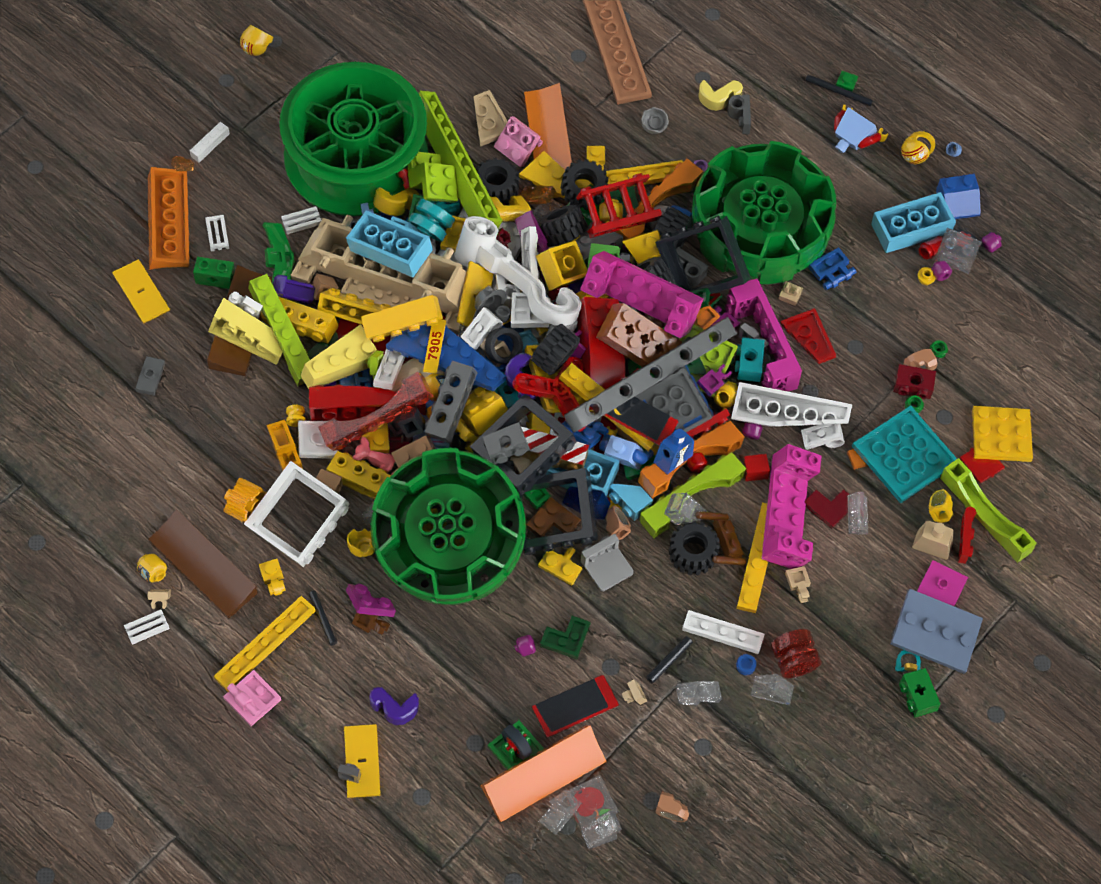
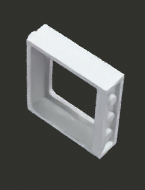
M290 461L244 525L304 567L305 564L311 562L316 549L322 547L327 534L336 528L338 519L347 513L350 503ZM295 479L300 480L335 505L334 510L302 553L262 526L264 519Z

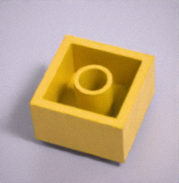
M576 241L548 249L536 255L549 291L575 283L585 278L588 270Z
M478 387L469 395L461 418L465 420V424L473 432L480 436L508 409L502 397L496 392Z

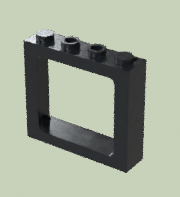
M718 215L710 218L709 222L706 223L699 221L694 223L691 228L684 226L672 234L671 231L665 232L655 242L661 258L673 275L671 283L689 292L707 287L710 294L743 285L751 279L727 216L720 218ZM719 227L737 275L692 288L674 246V241Z
M524 394L470 446L474 454L480 455L492 462L482 437L518 423L530 411L555 431L559 437L521 474H516L504 463L495 464L511 480L521 496L529 491L539 478L544 477L547 471L553 465H556L567 451L572 450L575 443H577L570 430L527 394Z
M586 468L548 474L539 478L533 484L529 491L577 483L582 529L580 531L535 539H527L525 536L522 551L524 555L535 554V551L539 550L550 552L556 547L572 548L574 544L580 543L581 545H590L592 541L598 540L590 472Z

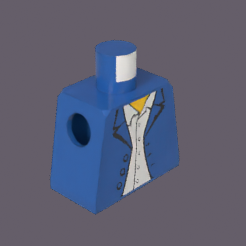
M682 429L675 430L674 433L661 442L654 463L668 475L693 456V438Z

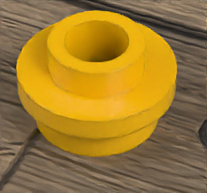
M923 267L918 271L917 277L921 284L929 285L935 281L936 278L933 275L932 268Z

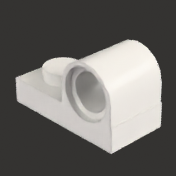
M494 273L493 289H502L506 292L507 298L503 305L511 309L512 293H520V290L515 285L507 284V279L501 274Z
M483 307L461 335V338L473 349L477 350L488 334L494 329L501 328L503 322L489 309Z
M841 424L816 425L801 430L804 447L807 450L824 444L829 448L840 447L844 444Z

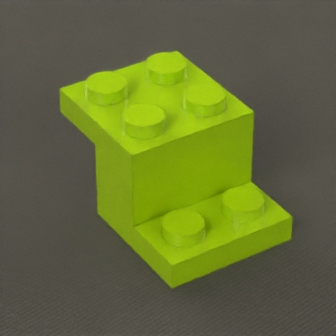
M418 152L408 164L410 188L422 189L425 200L457 202L455 166L441 164L440 154Z

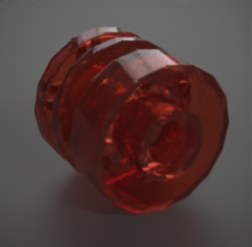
M797 629L787 632L771 642L775 658L780 659L778 667L781 669L780 672L784 678H796L816 670L822 663L821 658L818 656V650L812 648L815 642L808 629Z

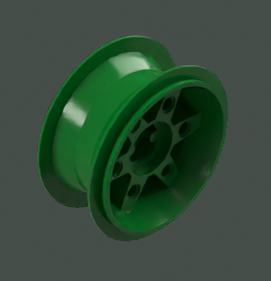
M342 62L318 69L307 75L290 91L281 110L279 124L280 135L284 145V166L287 176L295 190L306 201L330 213L344 216H362L361 204L368 203L369 209H373L374 214L380 213L373 203L376 190L381 187L392 196L405 190L404 182L401 177H398L397 173L407 168L418 152L428 153L425 138L427 116L419 93L404 77L380 65L366 62ZM307 133L316 137L314 140L305 144ZM404 134L403 145L393 139Z

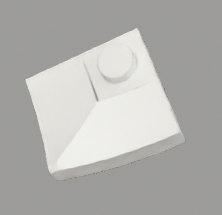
M512 293L511 328L549 327V323L537 318L531 312L528 297L525 293Z

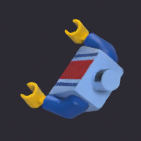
M607 426L609 431L599 443V449L606 456L620 460V464L640 470L642 464H645L653 455H656L659 449V445L655 444L649 451H644L636 443L616 437L618 429L611 430L610 426Z

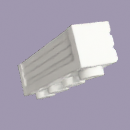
M219 122L190 150L191 157L197 162L202 161L230 134L229 128Z

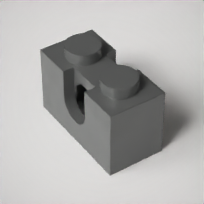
M519 422L482 437L494 464L504 463L507 461V457L514 454L515 456H521L525 452L530 451Z

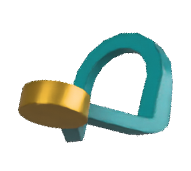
M906 650L901 651L896 659L895 670L899 672L920 670V656ZM909 653L915 656L917 664L906 663L901 668V657L904 654Z

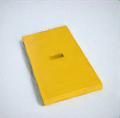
M139 259L112 272L143 324L170 311V308Z
M472 261L468 262L457 322L467 328L472 323L476 312L475 298L473 296L476 297L487 286H492L494 273H490Z
M377 724L344 726L346 764L349 763L357 766L361 773L359 783L347 780V798L380 796ZM366 759V762H358V760Z

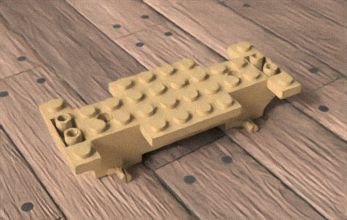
M346 215L342 223L325 218L322 219L298 258L299 261L291 274L292 280L309 284L317 270L347 280L341 290L343 294H355L357 298L372 299L376 304L381 305L384 303L392 307L434 295L438 298L441 312L447 313L445 318L446 326L455 334L460 335L464 326L457 322L466 271L462 268V264L453 262L450 259L454 253L452 248H447L443 256L430 253L415 276L410 277L350 251L346 237L352 230L349 227L353 220L350 215Z

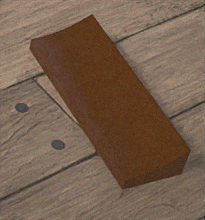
M237 265L226 300H228L229 295L233 292H238L244 298L248 296L253 299L248 289L249 281L263 274ZM260 314L258 320L262 322L263 319ZM215 335L207 358L208 367L212 370L246 376L253 353Z
M177 509L160 529L148 539L149 543L227 619L231 618L258 594L256 585Z

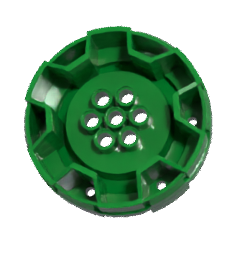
M770 141L769 144H751L738 148L731 146L717 154L708 163L707 170L700 177L692 204L693 224L699 221L709 222L710 218L718 215L720 218L728 217L751 279L757 278L760 284H777L792 280L794 274L807 268L817 258H821L832 235L836 218V194L830 177L825 176L816 164L801 154L802 150L777 141ZM717 227L696 234L700 242V251L704 257L721 272L729 271L737 275L720 228Z
M439 448L422 452V455L410 459L397 468L390 478L387 477L374 500L370 524L371 539L377 559L385 573L398 587L422 601L436 605H458L482 599L494 592L507 580V577L515 569L521 557L526 536V517L521 498L506 474L494 463L480 455L459 451L457 448ZM454 503L462 505L458 512H453L451 506ZM435 505L442 507L441 512L438 514L431 512L432 507ZM471 519L473 525L470 528L463 527L464 520ZM444 522H453V527L450 530L443 529ZM511 522L513 526L511 528H507L506 523ZM426 523L433 524V529L430 532L423 531V526ZM463 537L465 542L461 546H456L454 544L455 539ZM443 539L445 541L444 546L436 548L434 546L436 540ZM484 575L488 577V580L485 582L481 581V577ZM423 582H429L428 587H422Z

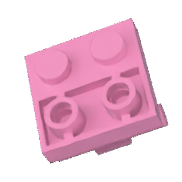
M512 116L494 147L518 166L524 167L535 146L540 147L543 141L540 139L541 136Z
M254 670L236 686L231 683L227 687L229 692L223 696L224 700L250 726L254 725L281 701V697Z

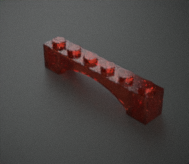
M416 372L402 380L403 384L396 395L383 407L367 416L350 421H339L333 418L318 426L326 446L333 451L341 450L351 441L361 439L362 435L376 431L380 425L390 423L400 414H406L413 407L428 402L433 397V394L425 377L421 373Z

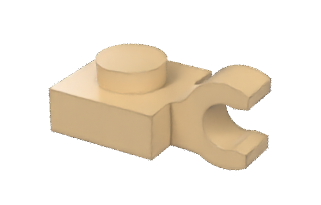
M805 566L786 570L785 575L791 591L797 590L800 603L808 602L809 592L806 587H810L811 582Z

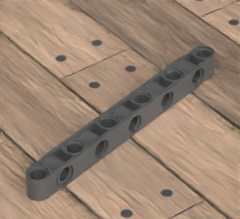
M729 317L720 320L566 413L564 418L572 432L574 433L736 335L737 332ZM709 334L712 336L713 341L709 339ZM650 370L654 373V378L650 375ZM620 388L624 391V396L620 394ZM589 406L594 410L593 415L589 411Z

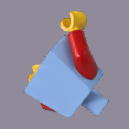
M843 105L842 110L835 116L834 130L836 137L840 140L835 148L841 153H844L849 146L854 150H858L879 141L884 142L889 135L888 133L886 135L882 134L883 128H880L877 132L876 125L855 112L853 108L848 107L846 110V105Z

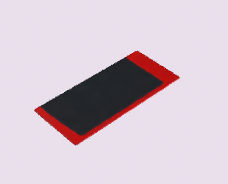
M620 389V394L624 396V391ZM635 396L616 407L621 415L616 414L614 409L604 415L659 446L664 439L673 433L678 424L677 419Z
M601 675L533 705L532 708L546 736L550 737L615 708L619 704L604 675Z

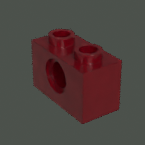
M899 364L893 392L902 396L916 395L921 399H931L934 391L936 371Z

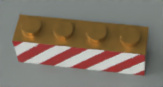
M521 427L530 451L525 452L521 456H515V454L512 456L516 458L523 457L534 462L558 436ZM580 442L575 443L573 449L567 451L552 468L559 467L567 471L584 468L589 445Z

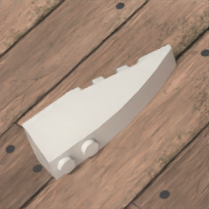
M739 382L731 419L768 427L848 424L852 404Z

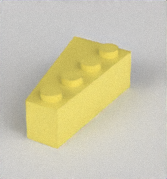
M223 298L208 332L277 365L283 352L272 328Z
M360 324L305 363L301 377L308 389L317 385H327L368 369V358L377 349L372 341L366 338L364 328Z

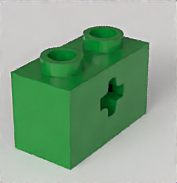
M197 257L193 271L195 284L230 289L235 274L234 262Z
M923 668L903 674L899 683L900 690L906 695L907 707L910 712H913L914 717L936 712L941 703L927 669Z

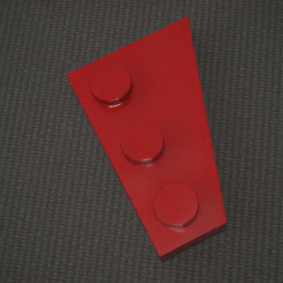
M815 308L780 321L787 332L818 364L836 358V353Z
M721 407L718 409L720 412L714 413L713 418L686 433L694 440L696 434L701 433L702 435L705 432H709L711 430L710 426L716 423L721 425L726 422L730 413L726 407Z

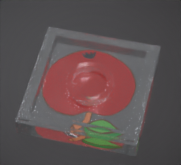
M597 776L563 792L581 830L619 812L601 776Z

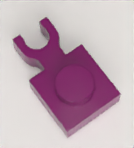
M724 364L719 367L717 373L710 370L697 382L709 397L725 384L722 379H727L732 374L731 371L728 374L722 373L725 367Z

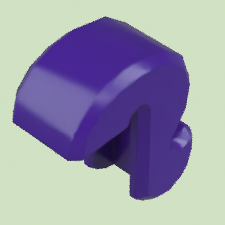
M285 275L274 277L273 287L278 297L298 301L302 304H311L313 302L315 291L313 285L287 279L288 276Z
M518 354L506 366L504 375H506L507 385L514 389L512 382L516 375L522 373L521 370L530 362L531 355ZM519 392L517 396L520 399L524 394ZM528 395L533 400L536 398V396Z
M383 687L372 689L369 695L372 709L377 712L379 708H383L384 717L389 723L394 725H404L411 721L418 713L419 698L416 693L401 706Z

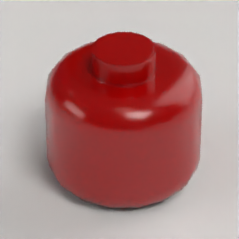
M695 452L687 460V465L693 473H701L708 465V462L702 452Z

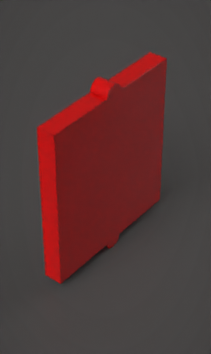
M970 448L969 452L959 458L972 472L979 484L990 477L994 478L995 474L1005 468L1000 460L974 458V448Z

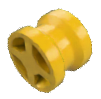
M290 405L286 408V414L288 415L286 423L288 426L298 427V421H305L303 416L305 413L304 406Z

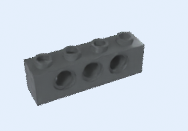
M452 361L451 365L447 367L445 371L446 378L438 390L439 396L431 408L432 414L425 423V433L429 437L451 444L478 373L474 367ZM459 380L460 384L457 387H453V383ZM453 398V402L450 405H446V401ZM442 416H446V420L439 423V419Z

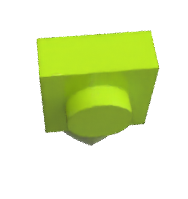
M376 350L368 358L367 366L370 368V375L373 376V381L383 359L384 351Z

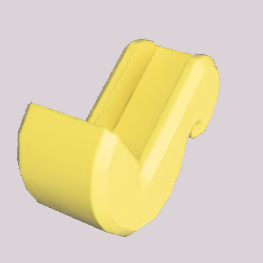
M703 80L700 83L698 97L705 107L718 111L727 106L732 96L742 95L743 86L739 81L732 80L714 92L711 86Z

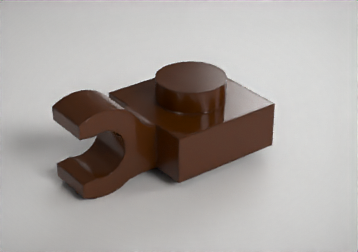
M357 612L352 622L353 625L368 633L373 629L381 635L384 634V631L387 632L390 626L386 621L377 620L378 615L359 614Z

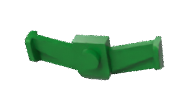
M264 222L262 226L271 245V248L267 247L264 250L266 267L274 268L272 285L274 277L277 275L288 276L287 279L291 280L293 263L295 262L294 253L291 250L282 223Z

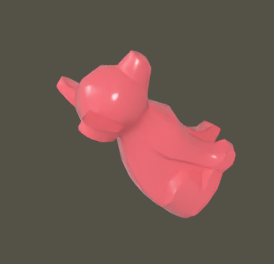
M365 437L361 438V444L356 447L355 455L353 456V459L356 461L367 459L372 465L385 470L387 473L390 472L395 463L392 454L371 451L369 442Z

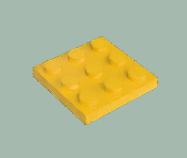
M973 406L974 458L1032 462L1030 409Z

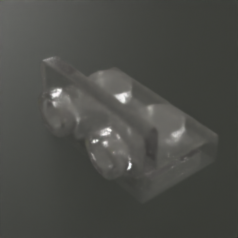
M855 492L848 495L849 534H868L867 496H864V492Z

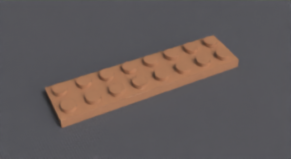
M582 0L617 105L651 98L652 93L620 0Z

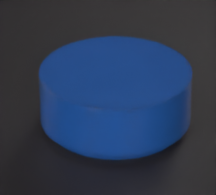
M749 654L741 655L736 662L737 671L742 675L752 674L757 665L755 658Z

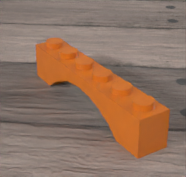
M686 159L683 163L679 162L671 174H667L662 183L652 189L648 196L651 208H654L670 196L690 192L697 185L703 170L689 159ZM642 201L634 209V212H637V214H641L644 211ZM645 224L616 231V233L623 235V240L644 234Z
M728 421L725 424L718 425L711 432H705L700 438L695 440L693 453L702 452L704 456H727L741 448L745 436L731 421ZM687 460L668 475L656 464L645 466L640 471L638 483L651 498H654L668 489L674 473L687 463Z

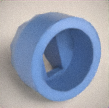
M950 142L946 147V153L952 157H957L962 152V147L956 142Z

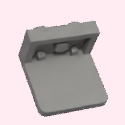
M616 534L610 537L608 535L603 537L599 543L585 547L581 553V563L600 591H605L633 575L632 567L618 548L619 539Z

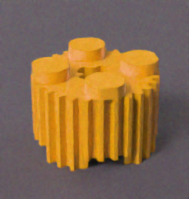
M239 478L234 489H228L224 496L227 503L223 511L245 523L267 492L254 483Z

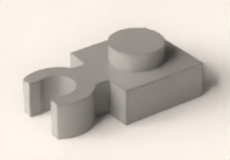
M746 323L740 327L738 337L741 339L743 337L765 340L759 337V333L754 327ZM766 340L764 343V352L768 349L766 346L769 344Z

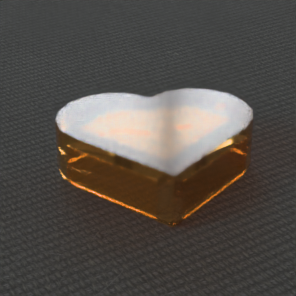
M174 156L171 165L176 171H193L195 162L181 156Z

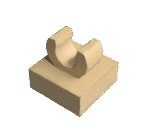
M786 281L779 295V300L796 306L803 288Z
M150 589L148 591V600H152V609L156 608V601L162 602L163 609L167 607V600L171 597V589Z
M635 680L628 682L630 690L622 693L624 700L627 703L635 700L640 705L647 702L640 684Z

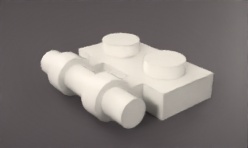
M238 292L231 293L228 301L256 319L259 318L263 305L248 296L244 298Z

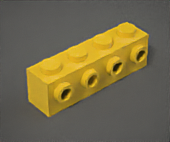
M329 288V290L320 293L317 310L363 325L361 316L391 308L392 306L384 303L381 305L376 304L372 299H360L355 294H343L338 289Z
M430 295L361 316L366 338L373 340V342H379L389 335L391 337L402 335V331L405 330L416 331L425 324L427 326L438 324V320L443 319L438 298Z
M279 297L298 335L310 337L317 342L329 343L338 328L335 315ZM261 311L260 314L263 322L270 325Z
M339 451L336 452L326 469L328 472L341 476L344 486L374 500L385 479L391 476L381 468L376 469L363 460L356 461L349 453Z

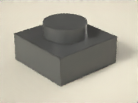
M349 763L346 765L340 764L338 769L340 779L359 783L361 773L357 766Z

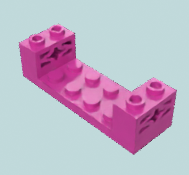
M605 251L593 256L580 289L596 298L603 294L609 295L665 322L664 331L679 338L691 332L704 299Z
M756 278L743 285L730 288L727 295V304H725L726 311L736 320L753 315L755 323H758L760 326L762 338L766 339L769 343L767 345L769 353L775 357V362L766 365L764 378L761 382L762 387L787 392L798 389L802 369L758 279Z
M787 444L773 454L762 550L763 560L790 569L802 567L812 561L813 542L802 539L806 506L804 501L807 496L808 480L820 473L821 455Z

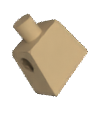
M926 521L917 531L912 548L947 560L953 544V529L946 527L942 523Z

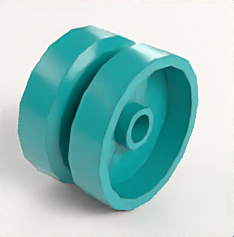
M420 199L416 205L419 213H411L407 222L414 225L420 233L429 236V238L435 241L442 242L447 235L443 228H451L455 218L432 202Z

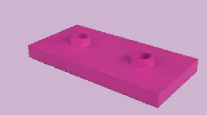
M932 560L917 592L955 606L968 577Z

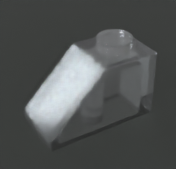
M674 493L669 500L664 514L670 518L672 523L680 525L701 520L696 518V512L708 511L687 493Z

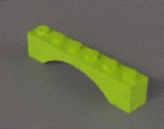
M265 274L250 280L248 289L254 301L263 305L261 311L278 340L297 387L305 384L301 373L305 363L310 361L268 275Z
M732 452L727 456L722 455L712 466L707 465L700 474L691 476L687 483L682 486H676L669 495L661 496L653 506L645 507L641 511L639 522L653 539L669 529L675 511L687 498L708 488L731 487L745 477L746 468Z
M959 458L944 468L940 479L966 507H974L976 509L975 517L1017 563L1032 553L1037 542L1024 528L1008 520L992 505L980 489L972 472Z

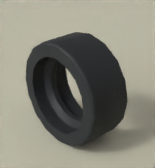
M497 328L488 334L485 340V351L490 360L495 363L508 364L514 356L522 354L523 341L515 330L511 328ZM503 334L508 335L513 342V350L507 357H500L495 351V341L497 337Z

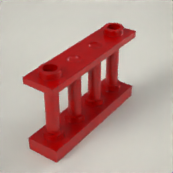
M639 173L633 175L631 179L593 189L591 187L581 189L576 198L577 200H586L593 221L592 227L588 230L590 238L660 219L662 216L661 209L654 210V208H651L644 183L650 178L649 174L643 175ZM637 186L644 207L643 213L637 214V212H634L627 187ZM620 190L628 214L626 218L620 219V217H617L610 195L611 191ZM603 195L610 216L609 222L603 223L600 221L592 196Z

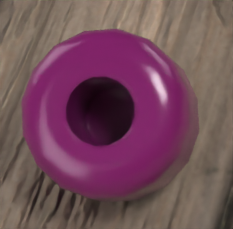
M990 232L981 239V242L987 251L992 253L1001 247L1002 239L999 234L996 235L994 232Z
M946 261L935 262L931 269L938 281L946 280L952 274V269Z
M745 422L742 434L747 438L759 440L763 427L758 424Z
M531 635L517 638V645L514 646L516 652H519L521 656L525 657L536 652V646Z

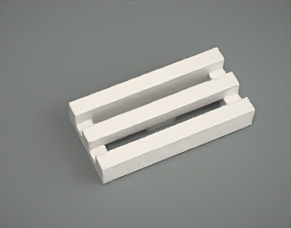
M317 207L281 216L287 234L318 226L322 221Z
M224 215L205 217L211 252L215 251L214 249L222 250L224 247L229 249ZM217 220H221L224 237L223 243L220 241ZM210 221L214 222L217 244H213Z
M162 610L124 625L132 645L170 629ZM160 623H163V625H161V626H159V627H156V628H154V629H151V630H149V631H147V632H144V633H142V634H140V635H137V636L133 637L134 634H137V633H139V632H141V631H146V630L150 629V628L153 627V626H156V625H158V624H160Z

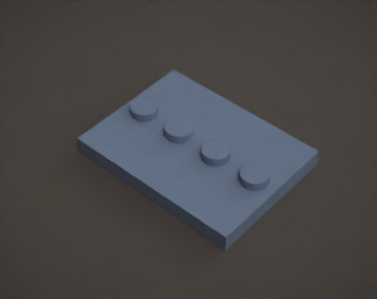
M909 589L890 644L964 674L967 672L983 618Z

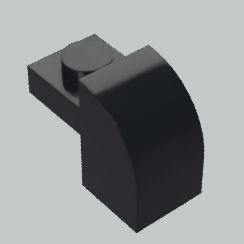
M410 405L406 406L402 412L387 417L385 422L394 436L404 433L407 438L424 432L426 420L417 406Z

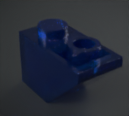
M569 486L562 502L581 513L578 487ZM592 489L595 518L604 520L611 503L603 491Z

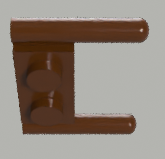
M697 511L696 518L714 520L713 526L725 555L714 556L713 562L716 564L745 565L746 559L742 557L744 554L741 544L738 541L731 520H728L729 515L727 513Z

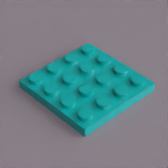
M912 406L901 411L852 444V448L900 504L941 477L944 468L957 459Z

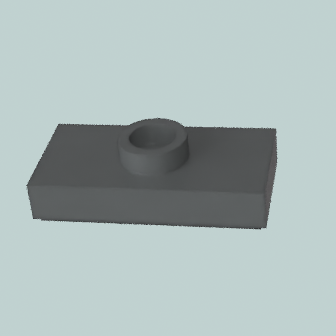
M146 356L135 388L136 392L155 396L165 366V360Z

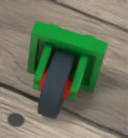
M520 720L504 728L501 732L502 734L488 744L490 751L507 770L544 749Z

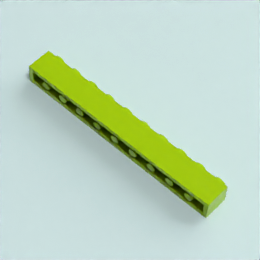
M420 91L419 95L424 103L427 116L426 136L435 153L441 155V164L455 166L457 195L468 217L478 216L486 218L499 228L503 221L436 92Z

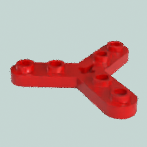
M569 357L555 379L519 373L514 378L512 384L514 389L520 393L553 399L564 417L566 413L580 405L570 391L571 388L562 382L559 377L571 363L583 371L584 363L577 357ZM586 426L578 430V432L583 431L586 428Z

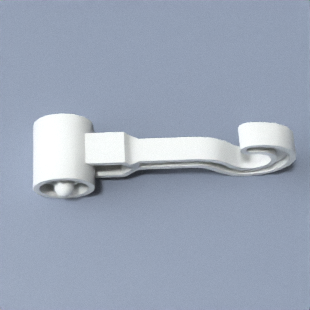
M478 216L465 219L454 253L455 259L460 264L468 267V262L472 261L490 273L501 274L527 295L531 312L546 323L567 326L577 321L582 303L572 290L565 287L561 288L556 299L558 305L549 302L546 298V290L543 283L516 262L511 256V251L496 240L498 228L492 221Z

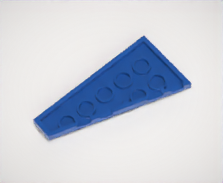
M425 324L416 331H402V335L396 336L386 344V349L398 351L401 355L413 357L424 364L431 326ZM445 326L438 370L445 372L452 361L472 366L478 372L474 384L492 392L506 381V375Z

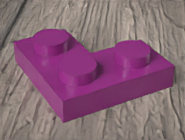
M348 584L346 592L357 613L394 617L396 610L390 599L372 597L365 585Z

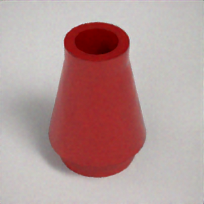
M937 236L922 243L919 248L920 256L926 260L932 259L945 244L944 239L941 236Z

